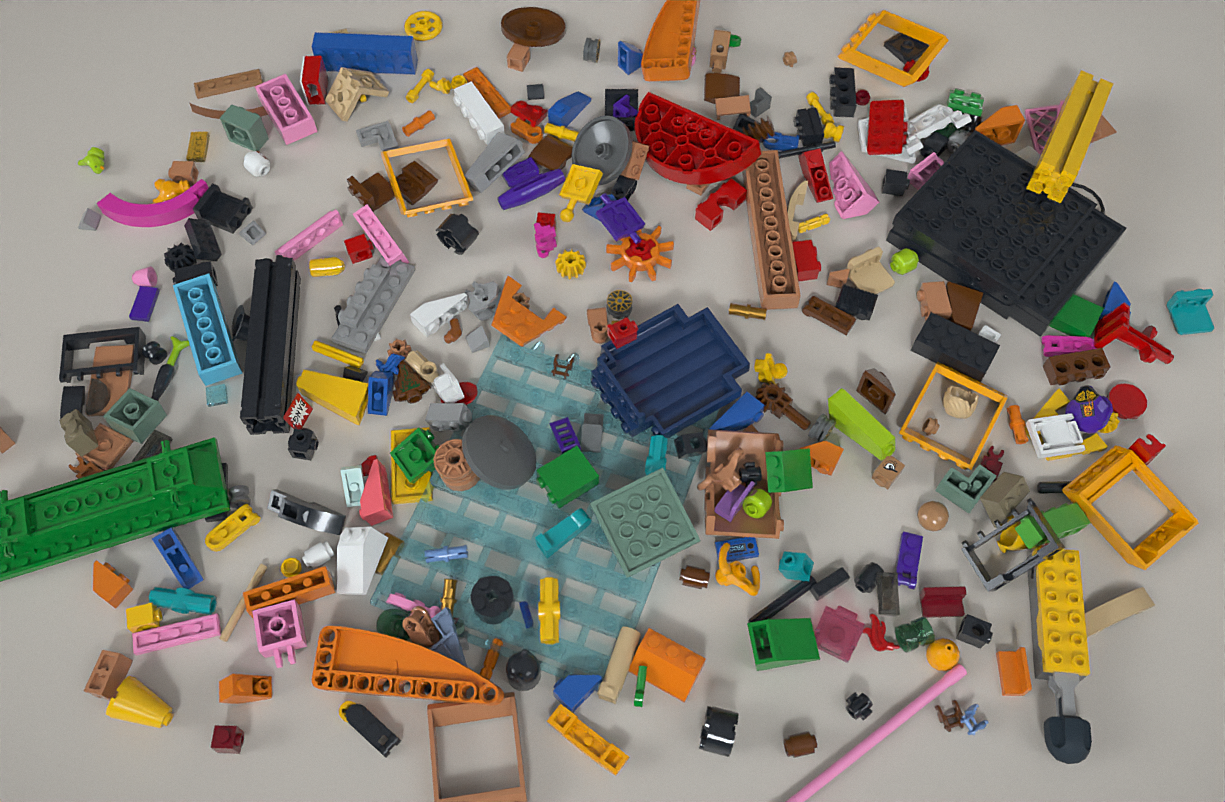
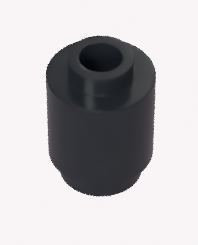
M874 562L867 564L854 579L856 588L862 593H871L882 580L884 570Z

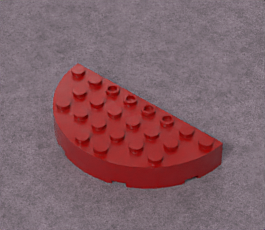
M651 92L645 95L639 105V112L635 118L637 141L649 146L645 158L647 164L656 173L668 180L689 185L719 182L742 172L762 154L758 140Z

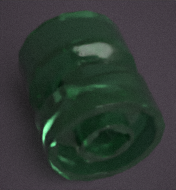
M925 617L914 619L910 624L904 623L896 626L894 630L897 642L905 653L919 648V645L926 646L935 641L933 628Z

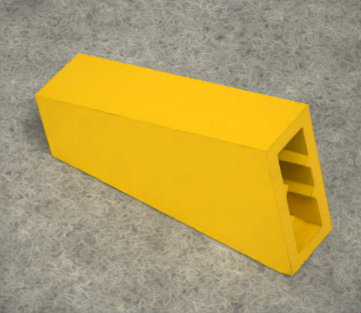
M303 369L301 376L297 378L296 382L301 395L360 426L368 405V383Z

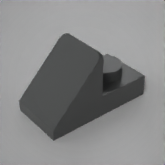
M584 413L581 452L601 453L604 414Z

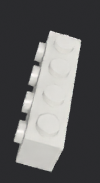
M472 82L454 89L455 97H453L456 106H460L462 114L465 118L468 117L471 127L477 130L481 140H484L489 145L498 132L505 134L504 125Z

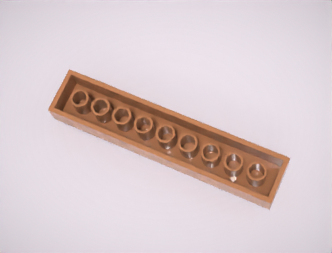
M778 150L761 151L760 157L742 171L744 188L747 190L746 204L761 308H766L767 310L798 308L801 295Z

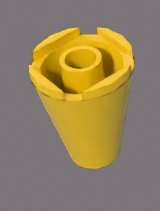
M132 676L126 677L116 690L118 694L115 698H111L106 710V715L110 718L160 729L164 725L168 726L174 716L171 713L172 708Z

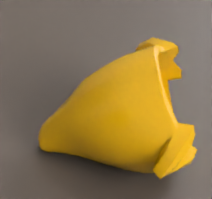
M1011 515V516H1008L1007 518H1008L1009 520H1011L1012 518H1014V516ZM1020 521L1003 531L1000 535V540H997L998 547L1003 553H1006L1007 550L1020 551L1028 549L1015 530L1021 524Z

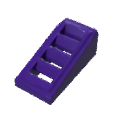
M568 417L549 423L561 455L575 446H578L581 450L580 443ZM566 424L565 427L556 429L557 426ZM566 430L569 431V432L564 433V434H561V435L558 434V433L563 432V431H566ZM571 436V438H568V439H565V440H562V441H561L562 438ZM572 441H573V444H570V445H567V446H564V445H563V444H566V443H569V442H572Z

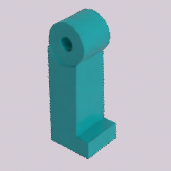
M579 508L544 534L540 533L536 536V545L544 556L549 558L591 524L592 519L583 508Z

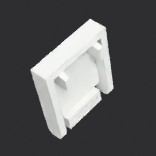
M1073 414L1029 419L1026 426L1038 459L1080 453L1085 450V446L1080 445L1083 443V439L1076 421H1071L1074 418ZM1037 431H1040L1044 441L1043 445L1041 444Z

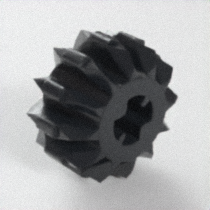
M180 243L178 246L174 244L173 248H167L168 252L164 253L165 264L172 272H174V269L192 266L197 263L195 254L188 244Z

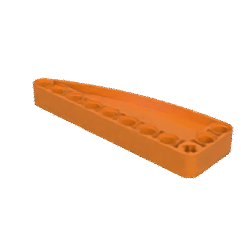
M666 0L651 28L643 52L641 67L644 80L676 81L686 80L690 77L700 0Z
M326 626L320 631L312 674V684L317 689L331 692L490 706L500 704L504 698L503 690L495 683L461 663L420 645L385 634L348 627ZM335 632V638L330 642V635ZM331 653V661L327 663L326 658ZM348 677V684L343 687V680ZM368 678L369 685L364 689L363 682ZM389 680L390 686L384 691L383 685ZM407 682H410V690L405 693L404 686ZM431 684V692L426 695L424 689L426 685ZM452 685L453 692L447 697L445 694L446 688ZM470 687H473L474 695L468 699L466 692ZM491 689H495L496 695L494 699L488 700V692Z

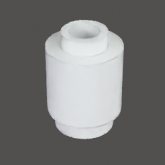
M326 541L324 543L320 542L304 551L305 556L302 559L308 568L312 566L313 569H316L331 560L330 557L335 554Z

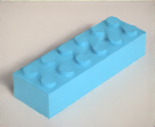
M210 274L173 285L198 375L205 386L242 374L217 288Z

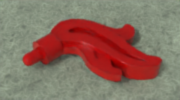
M870 614L871 628H864L862 633L868 635L872 647L879 652L899 649V645H894V642L885 640L886 626L884 621H881L880 626L878 617Z

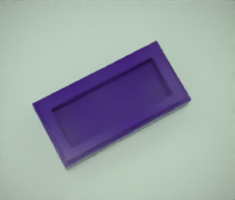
M139 287L129 315L131 320L149 322L160 292L159 289L156 287Z

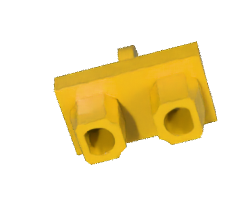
M766 353L765 359L755 360L754 369L755 372H759V382L769 383L771 381L773 385H776L775 378L782 379L788 373L785 364H775L771 353Z

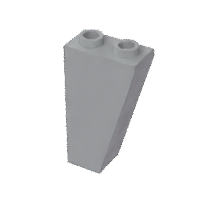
M500 132L496 134L464 175L472 189L482 193L525 153L522 148L523 144L518 138H513L508 134L505 135Z

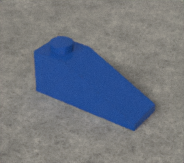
M577 91L559 99L548 110V122L556 126L567 127L592 101V98Z
M746 392L709 430L738 431L747 428L754 422L758 423L762 419L765 405Z
M173 527L152 538L183 588L190 589L204 580Z

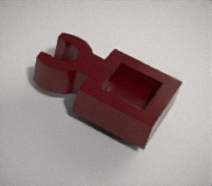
M991 446L987 451V456H983L980 465L996 475L993 480L995 482L1003 465L999 460L1003 457L1004 450H1001L996 455L993 453L994 446Z

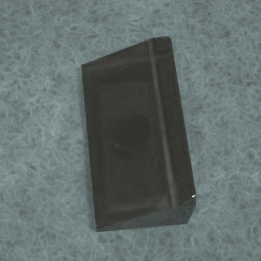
M876 572L878 615H900L897 573Z

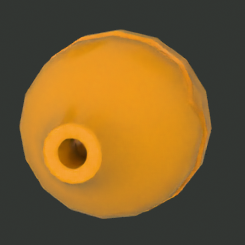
M941 638L929 644L926 657L928 663L936 670L949 671L957 665L960 652L958 646L953 641Z

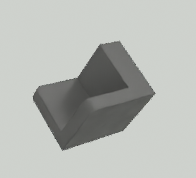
M761 87L755 91V98L750 102L751 115L755 118L770 109L772 97Z

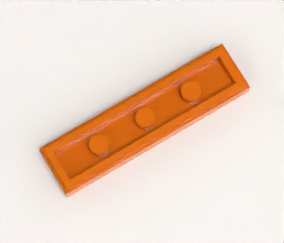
M478 67L463 73V77L468 83L472 82L499 119L510 113L511 106Z

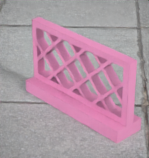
M1065 100L1060 101L1059 105L1025 109L1024 113L1033 147L1040 155L1045 146L1038 144L1037 141L1042 139L1047 142L1048 137L1044 134L1046 131L1051 133V126L1055 123ZM1056 111L1057 113L1055 117H1052L1047 114L1048 112ZM1037 114L1040 117L1036 120L1032 118L1030 115ZM1045 118L1051 122L1045 125L1040 121ZM1036 126H1039L1044 130L1041 133L1035 131L1034 128Z

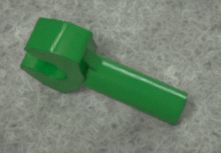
M639 666L634 699V706L636 707L643 706L647 675L646 666Z

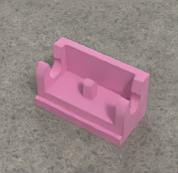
M933 152L910 170L907 179H910V184L919 190L940 168L938 164L942 166L944 161Z

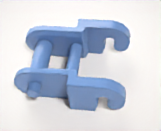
M978 704L970 706L965 711L966 715H963L960 720L969 729L968 735H975L978 730L984 729L987 726L986 724L989 723L987 720H984L977 724L973 716L976 714V708L979 707ZM970 718H971V720H972V722H973V724H974L973 727H972L971 723L969 722V719H970Z

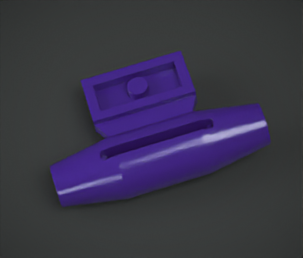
M530 157L509 167L501 174L507 185L511 188L497 197L502 210L524 205L548 194L564 183L565 176L561 169L540 174L538 166Z

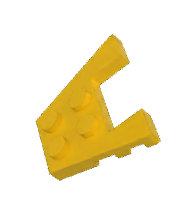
M1060 388L1057 389L1033 419L1057 416L1058 413L1056 411L1067 406L1070 400ZM1026 426V427H1025V431H1026L1027 436L1030 438V435H1029V432H1028V429H1027V426ZM1037 431L1041 444L1043 445L1044 441L1040 431ZM1096 433L1083 440V443L1080 444L1085 446L1083 452L1046 457V460L1068 458L1077 454L1085 455L1094 451L1102 452L1108 446Z

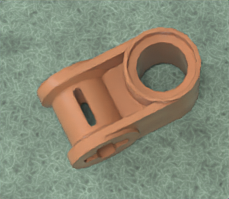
M606 308L587 309V319L592 340L598 344L606 342L608 339Z
M415 606L411 610L410 616L403 620V628L406 630L412 643L422 647L433 646L440 640L439 631L432 622L428 611L421 606Z

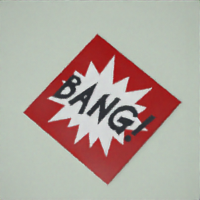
M297 393L283 419L293 429H302L313 408Z

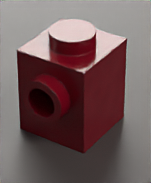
M215 725L210 748L217 753L240 754L244 743V731L237 726Z

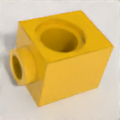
M153 603L127 608V629L132 633L160 627V621H162L160 608H157Z

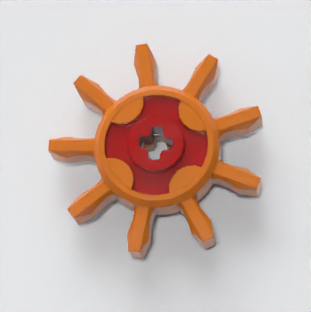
M658 226L650 235L642 233V229L636 231L637 235L642 239L640 243L635 244L631 237H625L621 239V245L607 244L606 253L621 254V258L611 263V270L615 271L625 265L630 269L629 282L633 283L637 271H647L649 278L653 282L656 280V271L653 268L656 264L671 268L672 260L661 256L660 252L673 250L674 243L673 241L658 243L656 239L661 235L662 227Z

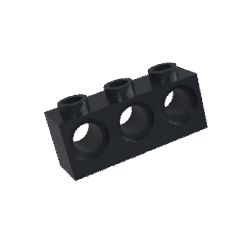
M834 67L833 74H830L829 84L832 85L830 97H833L831 100V110H833L834 117L854 118L857 107L854 68Z

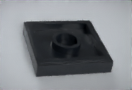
M902 33L897 34L884 43V47L904 65L906 62H910L912 59L916 60L922 56L929 47L928 44Z

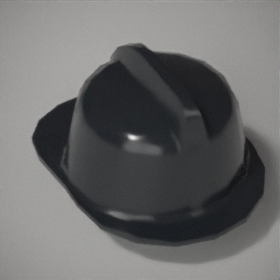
M243 305L237 308L233 317L232 341L235 339L247 341L250 316L245 313Z

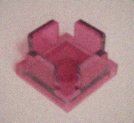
M838 605L836 610L825 606L814 631L818 649L848 663L859 642L865 624L856 620L857 613Z

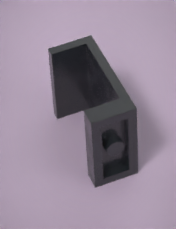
M605 89V116L613 117V105L626 94L630 97L629 105L638 111V89ZM615 117L622 121L630 132L635 131L636 117Z

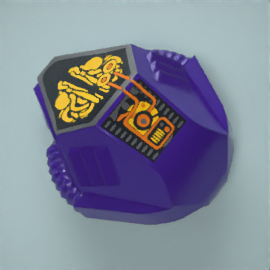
M1086 385L1081 386L1074 398L1069 402L1065 414H1073L1074 418L1071 421H1076L1079 431L1093 434L1106 426L1113 413V407L1108 398L1100 396L1092 386Z

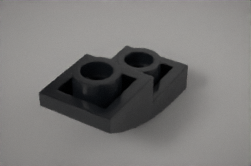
M85 386L63 387L60 419L75 409L83 415Z

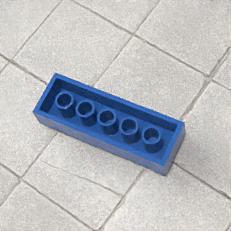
M314 33L311 48L314 56H322L326 71L339 72L341 67L372 73L416 75L418 58L413 36Z

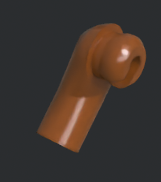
M457 318L449 321L451 329L444 335V341L448 344L455 342L462 335Z

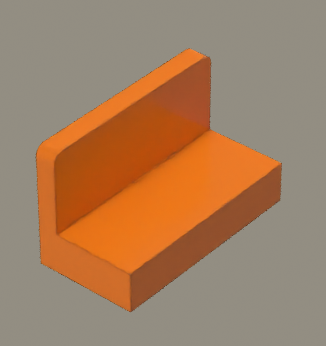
M1020 647L1016 651H998L996 657L1002 695H1026L1032 690L1025 647Z

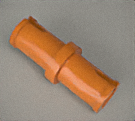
M428 110L420 117L413 118V121L403 126L402 130L409 137L417 130L424 129L426 124L435 120V116Z
M1018 405L1009 406L1007 408L1010 418L1009 426L1013 430L1016 444H1025L1029 439L1025 431L1026 423L1022 419L1020 407Z

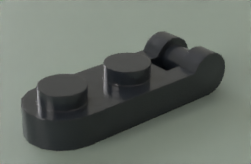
M354 704L346 711L347 722L385 758L390 755L389 751L401 742L365 706ZM383 735L388 738L384 745L378 742Z

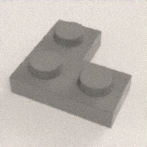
M389 121L356 130L362 147L378 142L382 152L399 148Z

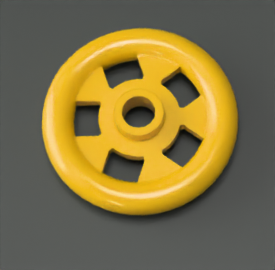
M419 11L406 19L404 29L408 36H413L414 40L427 41L435 38L441 32L442 20L433 12Z

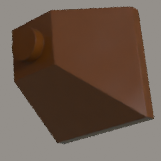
M875 368L863 372L856 391L886 415L896 396L889 379L886 378L884 373L879 372Z

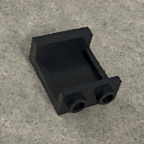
M212 183L194 206L193 211L197 219L209 221L211 225L234 234L253 208L249 198L237 199L221 192L219 186Z

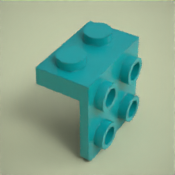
M1211 289L1177 291L1166 305L1179 335L1207 333L1215 329L1206 304L1214 295Z

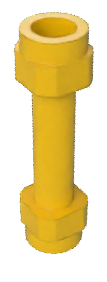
M426 69L423 71L420 81L413 90L410 89L405 97L408 102L414 103L419 98V92L427 82H431L434 73L432 70Z
M815 92L809 93L806 97L807 102L810 106L813 105L817 108L822 118V124L826 127L828 121L834 123L831 114H827L819 103L818 95Z

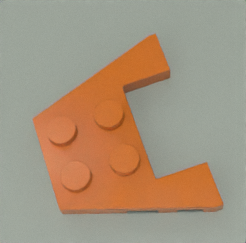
M508 276L505 280L491 326L523 347L540 337L544 332L550 331L556 325L564 323L567 317L555 308L543 320L514 300L513 296L520 290L522 285Z

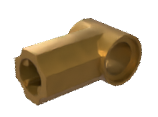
M388 532L384 534L388 537V540L375 570V573L378 575H383L394 557L397 558L405 547L403 540Z

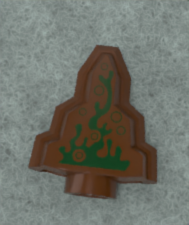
M400 361L397 366L399 372L394 382L395 390L392 391L395 402L407 401L410 404L417 403L422 399V395L431 389V386L427 380L422 379L418 373L413 372L410 365L405 361Z

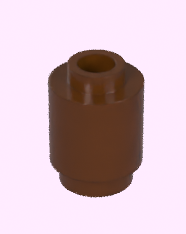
M686 565V569L681 568L679 580L683 581L682 585L697 589L707 588L710 572L703 568Z
M809 731L789 735L788 738L783 739L787 757L793 756V758L814 754L815 748H818L815 735H811Z

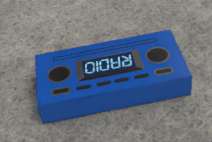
M755 537L715 542L718 563L719 552L724 543L730 544L726 558L727 562L759 557Z

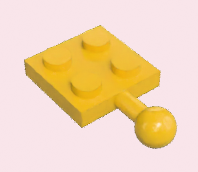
M572 164L559 193L560 197L570 200L567 208L560 212L562 221L570 222L573 220V209L576 202L590 204L603 175L600 170Z

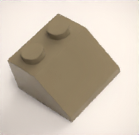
M1003 472L980 497V500L995 528L997 527L994 521L998 519L1003 523L1012 513L1011 510L1016 508L1028 495L1030 489L1023 476Z

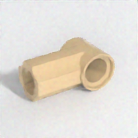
M418 350L411 351L408 354L405 362L422 379L427 380L431 386L434 379L439 376L435 363L428 361Z

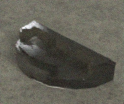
M91 378L86 406L87 415H93L102 411L110 400V390L99 379Z

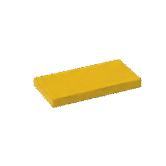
M430 427L421 428L425 431L429 430L431 432ZM417 428L391 430V451ZM391 456L392 504L433 501L432 472L428 471L414 484L410 483Z

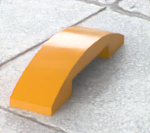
M562 704L557 707L547 720L570 743L615 776L629 759L627 754L614 744H610Z

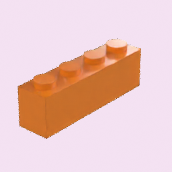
M324 566L245 591L243 596L247 613L253 618L252 611L291 600H295L300 605L334 594L335 589L331 574L327 567Z

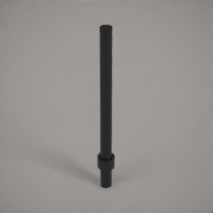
M835 141L827 143L817 142L811 146L779 151L778 156L779 158H785L819 148L823 152L826 149L836 148Z

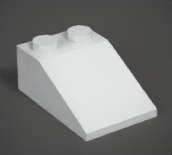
M372 527L344 528L337 545L338 594L366 595L388 537Z

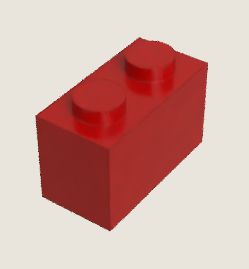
M812 240L792 242L798 282L817 279L819 272H821V263L817 261V248L813 246Z

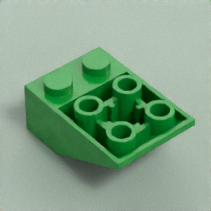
M811 618L767 619L747 623L757 671L820 660Z

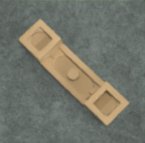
M803 181L797 187L789 202L787 213L792 242L796 241L799 222L793 221L796 204L803 205L808 181Z
M1141 587L1085 613L1087 638L1130 616L1154 607V602L1146 590Z

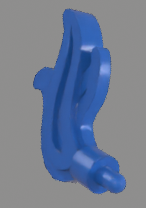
M393 353L388 357L386 364L377 359L376 366L381 372H390L397 375L399 372L397 366L405 357Z

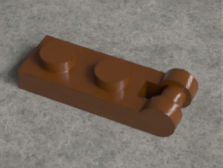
M811 296L808 301L809 304L805 305L802 309V313L805 316H811L846 336L857 320L815 296Z

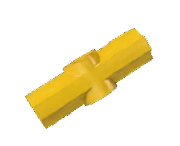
M553 577L540 579V601L538 602L540 641L546 645L559 643L558 579Z

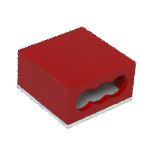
M303 56L300 84L307 105L326 104L328 76L322 56Z

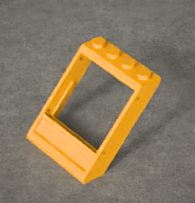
M1115 445L1062 489L1063 493L1072 503L1077 502L1091 524L1128 564L1143 570L1151 566L1199 524L1193 514L1132 450ZM1131 470L1173 513L1169 519L1134 549L1126 543L1092 505L1095 500Z

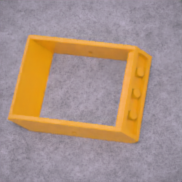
M882 10L877 14L872 13L867 17V22L858 28L859 32L855 33L850 38V42L841 48L842 52L838 55V58L906 87L918 80L949 40L941 33ZM877 23L930 45L908 73L856 51V48Z
M450 138L381 152L402 215H407V218L418 216L417 212L424 211V214L435 212V208L441 207V210H447L452 208L451 205L458 204L461 207L469 205L468 201H473ZM446 147L464 198L406 209L389 158Z
M937 362L899 434L908 442L915 441L919 443L920 447L926 451L933 450L937 452L938 456L948 461L951 459L955 461L956 465L964 470L967 468L972 470L1008 395ZM936 372L999 403L971 459L907 427Z

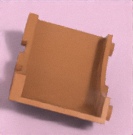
M708 430L706 455L707 463H710V465L705 467V478L716 474L714 470L721 463L724 465L729 464L730 461H728L727 457L736 449L741 448L743 449V454L738 458L735 472L739 475V468L743 467L745 462H755V467L760 466L762 479L757 481V485L753 489H762L768 493L765 452L783 450V440H780L779 433ZM710 484L705 488V535L779 539L780 531L783 532L784 519H781L779 509V496L781 497L782 492L768 493L772 499V506L763 517L752 518L741 507L730 522L715 513L716 505L727 491L720 484Z

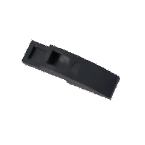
M278 489L271 491L267 509L278 513V517L335 535H341L346 518L345 515L315 502L308 503Z

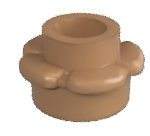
M792 51L784 53L783 62L786 66L793 67L797 63V58Z
M929 417L925 421L922 431L927 436L937 433L940 427L938 419Z

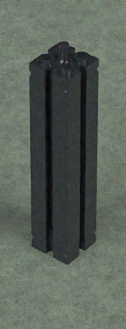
M276 255L275 262L269 258L255 259L256 269H254L241 399L242 410H240V419L246 425L250 435L266 434L267 431H272L273 434L289 433L290 428L283 417L292 402L301 277L298 270H296L293 258Z

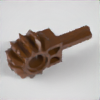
M771 381L768 385L763 383L761 388L757 389L755 398L765 405L764 413L770 410L771 414H774L779 419L785 415L801 429L807 430L811 421L791 406L793 399L785 393V387L779 388V382L776 385H773Z

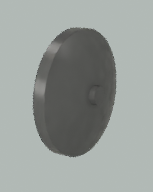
M612 116L594 118L581 129L575 139L572 149V164L600 170L603 175L598 185H604L615 180L626 168L632 152V137L628 127L622 121Z
M486 415L475 419L465 430L462 438L464 457L472 471L485 483L495 488L512 490L521 487L533 476L536 469L535 450L527 435L516 424L500 416Z

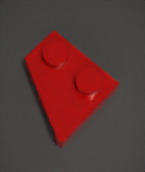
M517 101L511 106L510 113L519 117L522 121L529 120L531 122L530 126L535 128L547 117L548 110L538 105L527 104L525 101Z

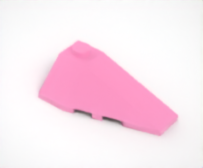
M841 151L829 163L831 180L834 183L835 208L842 219L866 215L880 202L850 160Z

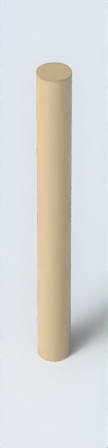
M263 564L258 566L245 591L257 588L267 566ZM244 596L241 597L219 638L221 641H228L245 610Z

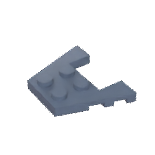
M445 607L431 619L443 638L433 645L430 650L467 667L449 607ZM431 684L426 685L424 689L426 694L431 692Z

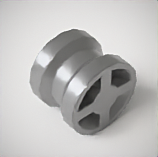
M237 485L228 490L231 497L229 501L230 507L240 508L244 504L250 505V498L248 497L249 488L247 486Z

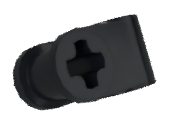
M619 175L611 190V194L616 200L625 197L629 201L631 195L635 192L637 180Z

